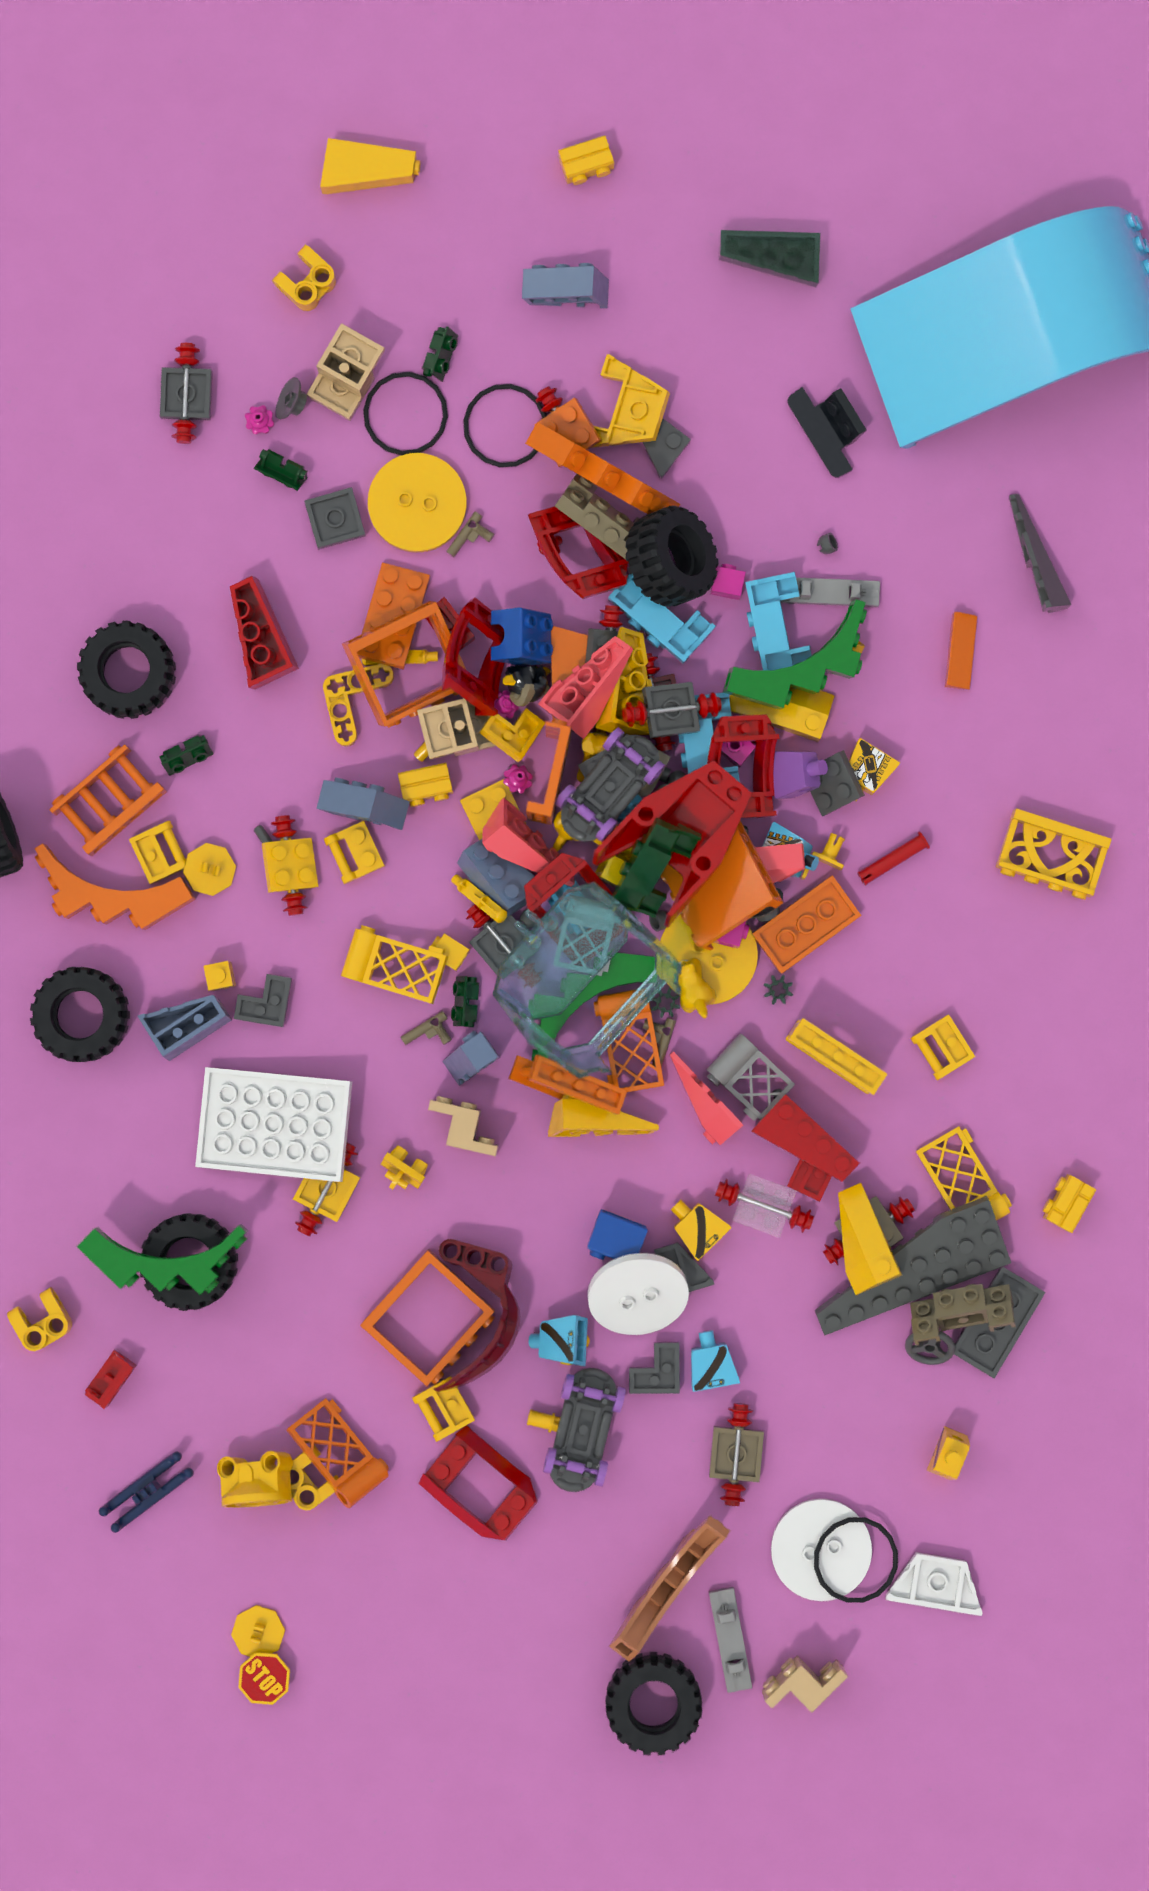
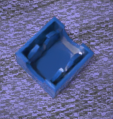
M520 607L491 611V625H501L505 633L502 643L491 647L492 661L519 666L551 663V655L553 653V646L551 644L553 621L551 614Z
M601 1209L587 1243V1248L590 1250L591 1256L604 1260L605 1256L616 1259L625 1255L640 1253L648 1229L645 1225Z

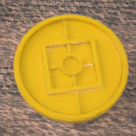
M425 453L405 454L389 461L375 475L368 493V511L374 528L386 542L403 551L427 552L443 546L459 531L466 514V492L457 472L444 460Z
M680 913L669 928L665 929L659 943V967L664 980L680 996L681 989L672 977L670 969L672 966L678 967L679 962L682 960L691 962V959L695 957L701 963L704 981L715 990L716 1000L714 1004L723 1003L734 998L749 984L757 966V944L751 934V929L749 928L747 938L741 939L738 949L711 943L714 949L710 951L698 947L691 937L693 933L690 927L682 920Z

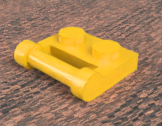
M171 821L164 822L129 839L151 885L184 870L186 859L172 831L173 825ZM163 833L176 861V864L172 866L169 865L156 836Z
M365 821L323 839L326 846L330 847L343 875L341 877L343 884L350 883L385 867ZM346 840L358 870L351 871L338 841Z
M949 1014L910 1038L913 1044L918 1045L935 1072L933 1076L936 1080L941 1079L975 1057ZM929 1035L933 1037L949 1064L945 1067L941 1065L925 1038Z
M452 1376L412 1397V1400L415 1404L419 1405L434 1434L432 1436L436 1442L475 1421L458 1387L441 1392L434 1390V1388L448 1382ZM433 1396L449 1426L442 1428L427 1401L428 1397Z

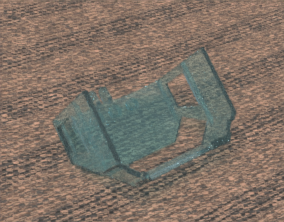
M592 882L567 889L542 918L530 909L526 910V917L536 923V925L529 930L524 923L518 920L514 924L525 937L500 964L493 991L495 999L526 1040L577 1078L587 1077L588 1073L597 1071L601 1073L611 1072L600 1057L601 1054L666 983L678 995H680L681 986L679 985L681 963L627 907L598 884ZM629 931L655 951L654 971L589 1043L564 1048L549 1037L534 1020L561 1015L628 941Z

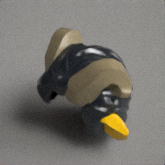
M514 665L506 668L503 684L508 685L511 693L510 699L515 705L526 706L529 702L542 699L549 691L550 687L546 676L551 671L547 667L542 665L539 667L536 665L528 667Z

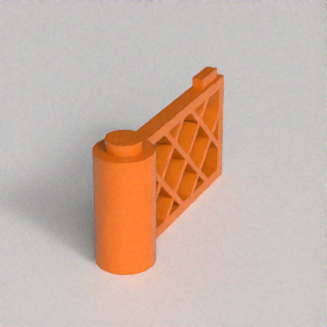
M647 987L598 996V1001L594 1002L596 1017L601 1016L611 1068V1074L607 1075L608 1083L619 1087L618 1077L625 1070L635 1077L630 1086L622 1087L627 1092L664 1086ZM647 1018L649 1029L644 1036L631 1028L636 1020ZM632 1021L629 1026L623 1022ZM619 1023L626 1028L619 1041L610 1035L608 1025ZM628 1031L641 1039L634 1050L621 1043ZM649 1032H650L651 1042H650L648 1039H646V1036L649 1034ZM611 1040L617 1043L613 1049ZM643 1041L653 1048V1054L648 1061L635 1053ZM619 1045L631 1053L624 1065L614 1059L613 1053ZM633 1055L645 1063L638 1075L626 1068ZM653 1057L655 1059L656 1067L650 1063ZM616 1065H618L621 1068L618 1073L616 1071ZM650 1066L657 1071L658 1081L648 1083L640 1076L646 1067ZM637 1080H639V1081H641V1082L643 1083V1084L635 1085V1083L637 1082Z
M325 1398L287 1428V1432L331 1485L340 1502L345 1507L351 1508L388 1478L387 1471L389 1467L383 1459H377L371 1455L339 1415L342 1410L332 1399L329 1402ZM324 1407L330 1414V1423L316 1422L317 1412ZM313 1416L312 1421H306ZM301 1424L312 1426L311 1439L301 1438L295 1429ZM316 1426L329 1428L328 1441L315 1439ZM333 1428L342 1429L345 1432V1443L332 1441ZM314 1444L328 1445L326 1458L316 1457L313 1453ZM331 1446L345 1447L344 1461L330 1459ZM349 1448L358 1449L364 1458L359 1462L348 1461ZM330 1463L343 1465V1474L337 1480L329 1473ZM347 1466H353L347 1471Z

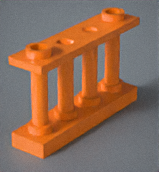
M126 745L115 747L108 754L110 758L67 795L61 794L52 802L53 807L49 809L56 816L61 811L85 838L84 842L86 844L82 848L90 856L95 855L167 792L160 783H149L126 757L131 752V749ZM117 763L122 766L142 789L141 793L143 795L136 801L134 799L130 800L107 773ZM100 779L122 804L124 811L117 817L115 815L111 816L88 789L97 780ZM80 795L104 822V828L99 833H96V831L92 832L71 808L70 804Z
M516 1055L508 1078L559 1100L563 1099V1096L568 1095L615 1115L620 1114L627 1090L540 1055L535 1056L534 1062Z

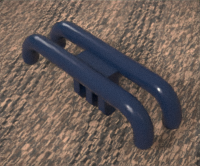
M176 1451L99 1509V1515L104 1517L130 1497L137 1504L111 1525L112 1532H119L193 1476V1469L186 1468L162 1487L156 1480L158 1476L181 1460L182 1455L180 1452Z

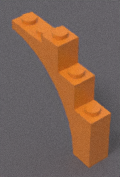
M539 422L536 423L525 443L646 514L668 506H680V503Z
M42 843L34 848L37 852L35 859L42 869L46 867L51 875L47 877L54 890H60L51 896L54 900L52 907L59 917L63 915L64 918L69 919L92 905L93 908L90 911L97 922L102 921L103 924L107 925L128 911H131L129 918L136 928L140 926L141 929L146 930L196 900L182 877L145 890L120 891L106 889L88 883L73 874L56 858L46 844Z

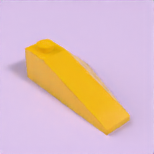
M621 627L617 637L631 646L633 651L596 723V728L612 733L619 727L625 732L624 735L626 733L628 735H649L647 720L643 726H640L638 721H635L633 727H629L627 722L623 721L622 709L626 706V703L631 702L633 706H636L637 701H642L644 704L642 689L652 686L651 679L648 680L646 664L648 659L643 633Z
M565 1095L563 1099L554 1103L548 1137H580V1135L589 1134L592 1131L595 1136L613 1134V1131L616 1130L617 1135L652 1134L659 1130V1125L621 1111L619 1115H615Z
M862 1183L838 1192L845 1272L855 1295L902 1276Z

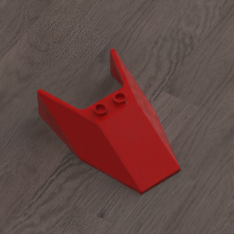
M712 761L644 797L594 850L592 863L597 866L632 848L636 840L640 841L644 833L647 834L656 817L676 827L678 824H681L701 833V840L697 842L690 858L672 852V857L668 862L683 878L671 910L666 916L664 925L669 928L721 865L752 792L719 764Z

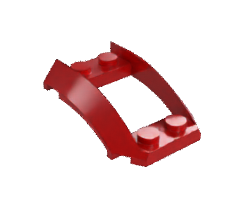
M555 506L528 514L538 543L549 564L559 578L582 599L626 585L628 577L626 571L629 562L586 529H584L586 535L604 565L572 574L559 556L550 535L581 526Z
M474 597L462 608L450 635L443 663L442 691L450 687L454 692L474 705L475 716H495L498 714V710L494 707V703L498 699L500 678L505 663L491 660V647L500 645L505 633L501 625H491L492 610ZM468 623L493 640L481 666L478 678L458 664L460 645Z
M766 714L720 717L711 738L707 764L715 761L719 765L723 743L757 741L753 763V792L741 819L777 816L776 811L773 809L772 796H775L773 769L776 742L780 737L770 724L772 722Z
M560 853L524 885L527 909L556 944H558L561 929L547 914L541 904L575 874L578 873L598 898L610 901L612 896L611 891L596 875L586 860L565 853ZM627 911L621 912L619 923L614 922L610 941L635 920ZM587 927L585 931H588L592 927ZM595 929L588 934L595 947L605 941L607 931ZM564 936V940H563V945H562V946H564L565 944L568 943V941H567V939L565 938V936ZM586 936L573 943L580 956L593 948ZM571 946L562 950L571 961L578 958ZM593 951L589 955L582 958L583 961L586 963L596 954V952ZM580 960L574 963L576 965L583 966Z
M466 1425L455 1434L457 1436L430 1469L422 1474L419 1484L480 1536L507 1540L538 1502L530 1480L531 1478L515 1467ZM476 1453L516 1485L486 1523L446 1491Z

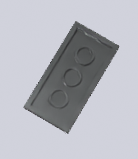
M1003 1266L999 1268L988 1288L1009 1284L1014 1304L1013 1310L1016 1327L1012 1328L1011 1325L995 1327L994 1331H990L988 1323L964 1327L955 1342L954 1355L992 1378L996 1377L1046 1293Z

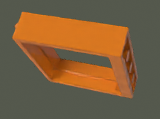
M428 601L342 643L376 721L380 726L390 728L394 725H399L401 723L400 719L408 715L409 717L417 716V710L430 704L431 706L439 705L445 701L444 697L453 694V696L459 695L450 687L442 691V686L384 714L357 654V651L426 617H429L442 649L446 653L451 634L435 601ZM459 654L458 664L466 669Z
M428 1249L360 1326L423 1384L428 1386L431 1382L435 1385L443 1377L444 1373L441 1370L447 1364L452 1366L461 1357L459 1351L464 1345L468 1348L478 1338V1335L475 1333L481 1326L486 1329L495 1319L492 1315L495 1309ZM431 1263L475 1303L483 1313L433 1369L426 1374L373 1325Z

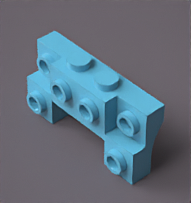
M795 572L745 582L751 612H747L749 627L754 626L756 636L752 637L754 651H759L763 670L790 667L810 657V645L790 649L780 601L800 596Z
M629 574L626 585L615 589L608 597V600L615 606H619L620 610L627 615L629 619L627 623L637 632L642 630L648 635L646 639L654 647L658 648L661 646L684 664L716 626L703 618L698 610L684 624L665 606L654 603L650 600L651 597H645L641 593L642 589L635 585L633 575Z
M716 693L722 704L721 711L718 712L717 717H713L711 713H708L706 718H702L697 712L700 726L698 733L678 735L679 743H684L685 753H681L682 767L688 769V774L707 764L711 738L714 733L712 721L720 720V717L732 716L729 694ZM694 695L695 702H697L699 695ZM738 766L723 768L740 782Z

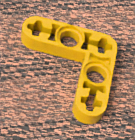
M377 664L364 667L366 674L371 671L372 676L379 675V670L384 669L385 673L389 672L390 674L386 677L385 682H382L380 678L372 679L374 685H372L373 690L387 687L393 682L394 673L390 666ZM354 670L331 675L323 683V691L334 737L344 747L353 745L357 740V730L348 696L363 693V690L352 685L351 680L356 675ZM347 677L350 691H346L345 686L339 687L338 693L328 690V687L331 686V681L343 684L342 678ZM338 704H343L347 708V713L342 718H338L333 714V709ZM350 719L351 723L345 724L348 732H353V735L349 736V741L345 742L343 738H339V735L343 733L342 726L338 725L336 727L335 723H343Z

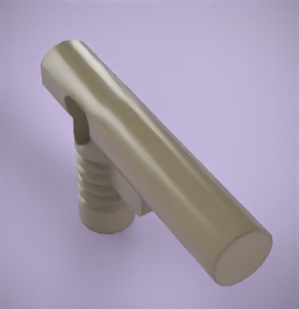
M473 513L446 551L452 557H455L467 539L474 543L478 536H481L490 542L494 537V533L479 524L482 519L479 513ZM471 522H475L476 527L472 528L469 525Z
M442 1010L401 1036V1039L407 1045L425 1033L428 1039L438 1035L443 1045L452 1040L442 1024L448 1018ZM438 1018V1026L432 1025L431 1021Z
M669 1018L666 1019L665 1025L653 1023L661 1068L676 1023L675 1020ZM645 1019L642 1029H649L647 1019ZM669 1027V1035H665L662 1029Z

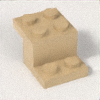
M341 323L316 366L319 374L310 387L307 397L350 421L375 379L373 370L383 355L385 348Z
M464 698L417 710L430 760L454 754L457 757L496 747V745L479 733L489 716H475V706Z
M437 1096L436 1100H430L428 1110L453 1115L446 1145L492 1156L497 1155L499 1145L494 1144L495 1139L480 1136L479 1141L475 1140L481 1110H476V1104L462 1101L461 1106L452 1104L453 1099Z
M797 1655L794 1659L789 1658L781 1666L782 1671L776 1677L772 1675L765 1681L762 1694L765 1702L773 1708L791 1691L812 1713L848 1675L844 1667L836 1659L833 1663L828 1662L820 1670L821 1675L818 1677Z

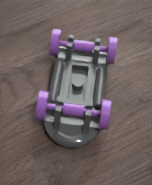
M619 727L616 728L603 744V748L608 752L580 785L575 788L569 784L561 792L554 804L560 809L562 808L561 823L570 837L583 842L596 839L603 842L616 827L618 822L615 820L647 783L651 785L660 776L666 765L659 761V753L651 741L638 735L623 737L625 732Z
M597 1368L582 1369L575 1375L566 1374L561 1392V1399L565 1400L553 1448H548L544 1461L543 1472L550 1474L553 1482L559 1488L568 1492L583 1491L593 1483L597 1486H603L608 1462L603 1461L602 1457L613 1412L620 1413L624 1402L626 1388L617 1387L616 1389L611 1376Z

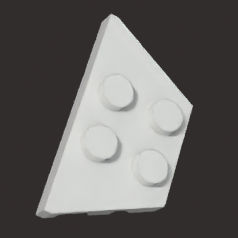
M916 1552L885 1595V1599L889 1601L982 1616V1609L966 1560Z

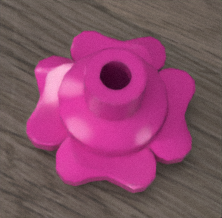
M264 405L251 407L250 413L245 414L247 420L246 428L248 430L252 429L254 435L268 433V427L274 426L272 420L273 412L267 410Z
M504 690L502 693L499 691L494 707L504 719L506 717L511 719L519 707L511 701L508 690Z
M514 764L511 769L504 772L506 778L503 784L509 787L511 793L517 791L519 794H522L525 789L532 786L530 780L533 776L526 770L524 765L518 767Z

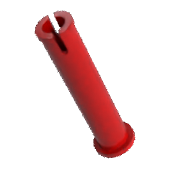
M919 831L917 833L918 836L863 870L858 871L857 874L861 877L863 884L866 886L924 848L929 849L930 846L923 834Z

